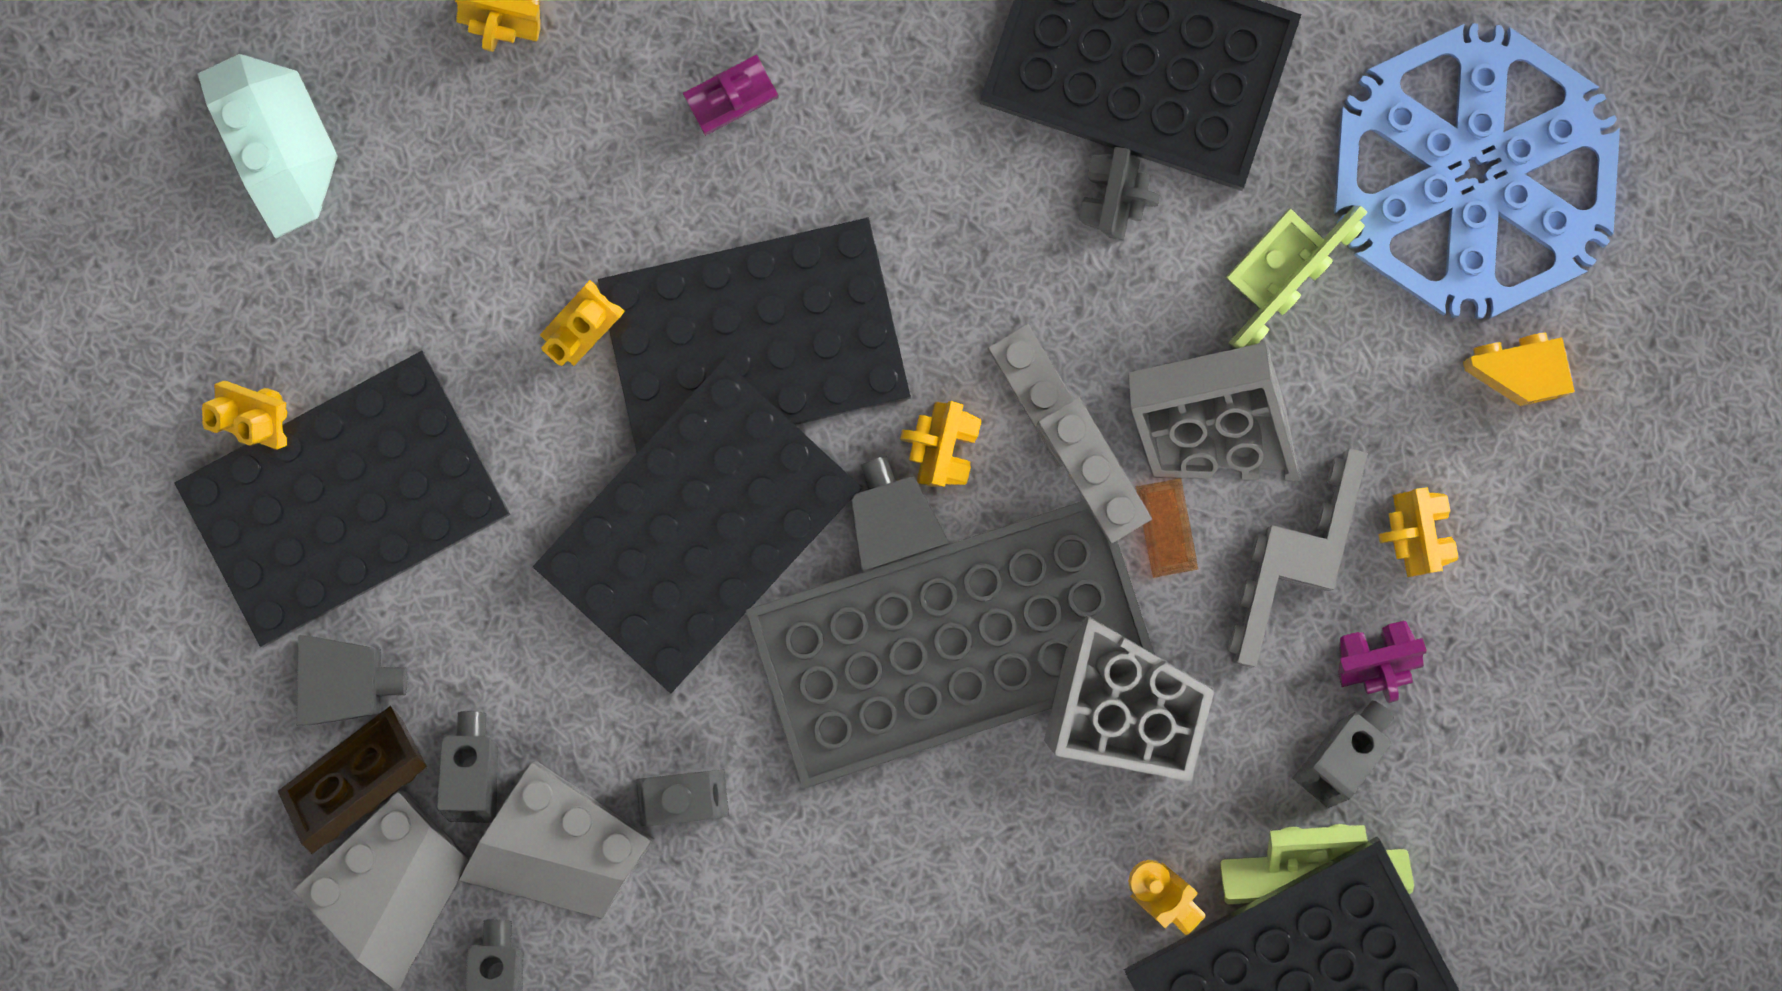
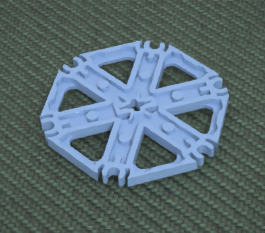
M1473 23L1467 32L1468 43L1466 44L1463 39V24L1368 69L1366 73L1375 76L1381 82L1379 86L1371 77L1364 75L1361 77L1358 83L1368 90L1369 99L1367 101H1359L1349 95L1345 101L1348 108L1355 112H1360V116L1348 112L1344 107L1341 108L1334 214L1342 209L1362 206L1367 211L1366 215L1360 220L1365 227L1360 232V236L1350 242L1348 247L1349 249L1358 248L1366 241L1371 246L1365 251L1356 253L1355 257L1444 316L1446 314L1445 303L1448 296L1452 298L1449 306L1451 317H1459L1461 302L1468 300L1474 303L1476 307L1475 319L1481 320L1487 311L1485 301L1487 299L1490 302L1491 313L1489 319L1588 272L1580 268L1574 262L1573 257L1583 266L1591 267L1595 264L1597 260L1586 253L1585 244L1588 241H1593L1604 248L1610 242L1605 234L1595 231V227L1604 230L1609 236L1614 234L1620 128L1613 133L1601 134V131L1610 128L1617 119L1615 115L1605 120L1595 117L1593 108L1606 99L1604 94L1592 96L1588 101L1583 98L1586 93L1597 90L1599 86L1511 27L1507 30L1508 41L1506 46L1501 44L1504 39V30L1501 25L1495 26L1493 40L1486 43L1479 39L1478 24ZM1449 55L1454 57L1459 63L1455 127L1405 94L1400 86L1402 75L1440 56ZM1515 61H1524L1558 83L1564 90L1565 98L1560 106L1504 132L1508 68ZM1374 131L1426 166L1427 169L1377 193H1364L1357 185L1360 137L1365 132ZM1490 147L1493 148L1492 151L1483 155V150ZM1581 147L1589 148L1595 152L1598 158L1595 203L1588 210H1579L1526 174ZM1474 159L1477 165L1484 163L1487 165L1495 160L1498 161L1497 164L1491 166L1483 175L1484 183H1479L1476 178L1469 180L1465 178L1457 183L1455 179L1462 177L1470 168L1469 160ZM1456 163L1459 164L1458 167L1452 170L1449 169L1450 166ZM1502 172H1505L1506 175L1498 179H1495L1494 176ZM1471 188L1472 191L1462 195V191ZM1450 210L1446 275L1442 280L1430 281L1395 258L1390 251V241L1394 236ZM1344 214V215L1337 221V223H1338L1346 214ZM1498 215L1551 250L1555 256L1553 266L1549 270L1513 287L1501 285L1495 277Z

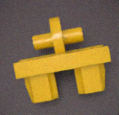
M455 0L457 2V23L469 25V33L483 36V50L493 52L498 40L514 43L515 37L536 42L538 40L541 28L539 0Z
M589 280L540 334L546 341L541 347L542 351L559 366H563L567 361L575 366L625 311L619 305L609 302L599 292L597 286Z
M225 380L214 384L215 399L207 401L202 405V425L204 429L214 433L223 430L233 433L237 437L238 442L249 446L260 443L276 450L287 446V437L282 429V422L287 417L286 402L283 401L279 392L269 388H263L256 392Z
M948 401V403L935 402L931 417L919 415L915 431L904 429L901 431L900 440L912 443L909 460L920 463L917 476L918 484L930 487H945V484H967L971 469L970 461L953 457V449L956 440L975 443L978 438L981 419L962 411L964 404Z
M1428 487L1393 495L1396 512L1388 513L1391 531L1378 534L1379 542L1394 543L1396 559L1404 558L1407 577L1443 571L1442 566L1457 561L1459 557L1456 542L1452 537L1437 539L1434 521L1449 517L1448 496L1441 493H1429Z
M1145 860L1133 867L1128 880L1129 888L1133 893L1130 897L1164 928L1172 922L1182 933L1188 935L1204 919L1206 914L1192 902L1198 893L1163 862Z

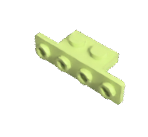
M1353 206L1323 239L1292 209H1288L1225 277L1259 308L1228 344L1234 349L1244 347L1245 345L1258 344L1269 331V328L1264 324L1276 311L1281 315L1285 314L1300 298L1301 294L1297 291L1299 286L1308 277L1313 281L1316 280L1330 266L1333 260L1328 255L1340 242L1347 246L1363 230L1365 225L1360 220L1366 215L1367 211L1362 206Z
M1335 824L1329 827L1306 829L1287 827L1282 830L1270 831L1267 857L1224 859L1221 861L1220 872L1225 903H1251L1357 846L1366 843L1365 825L1348 826L1345 824ZM1405 849L1386 850L1409 894L1413 893L1414 881L1408 851Z

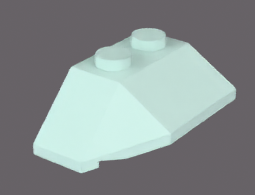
M238 54L198 73L206 105L246 190L274 237L283 236L318 219L338 155L300 74L295 70L242 54Z

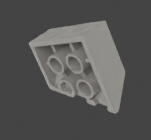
M1267 342L1129 372L1131 410L1154 477L1210 479L1218 468H1227L1241 471V479L1259 480V469L1284 470V481H1301L1286 407Z
M1086 615L1066 649L1044 741L1056 756L1192 781L1214 690Z
M531 762L479 841L459 881L603 918L654 841V838L539 762Z
M407 791L397 792L304 879L293 892L358 962L394 990L399 991L408 971L422 949L427 936L470 859Z

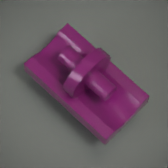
M757 54L683 92L705 136L779 98Z
M1406 621L1388 624L1383 627L1381 636L1385 647L1372 651L1369 650L1364 632H1355L1340 637L1338 675L1341 687L1363 682L1366 694L1383 691L1388 703L1399 700L1398 687L1413 683L1410 670L1424 666L1423 654H1426L1427 650L1423 638L1415 640Z

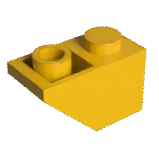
M1546 333L1533 334L1519 338L1520 346L1502 350L1501 342L1486 344L1473 348L1475 356H1471L1463 361L1464 370L1519 406L1566 397L1575 392L1562 337L1548 340Z

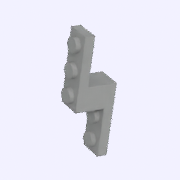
M1029 324L989 346L990 354L1059 468L1064 466L1110 545L1153 520L1080 397L1075 400L1072 398Z
M1349 448L1343 452L1342 459L1334 457L1328 476V484L1335 486L1331 504L1323 502L1316 526L1317 530L1324 531L1322 538L1274 525L1266 529L1265 535L1257 534L1251 554V561L1258 562L1254 580H1245L1239 606L1247 608L1243 626L1234 625L1228 647L1229 652L1236 653L1234 664L1250 668L1257 667L1278 579L1324 591L1334 590L1368 453Z

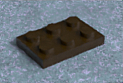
M390 705L279 789L278 794L300 843L313 854L325 844L334 841L342 831L363 815L372 812L379 803L400 787L410 783L417 774L427 768V765L402 718Z

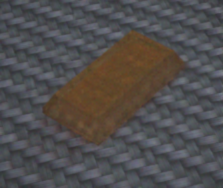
M1182 479L1135 486L1138 496L1153 519L1143 525L1152 577L1199 570Z

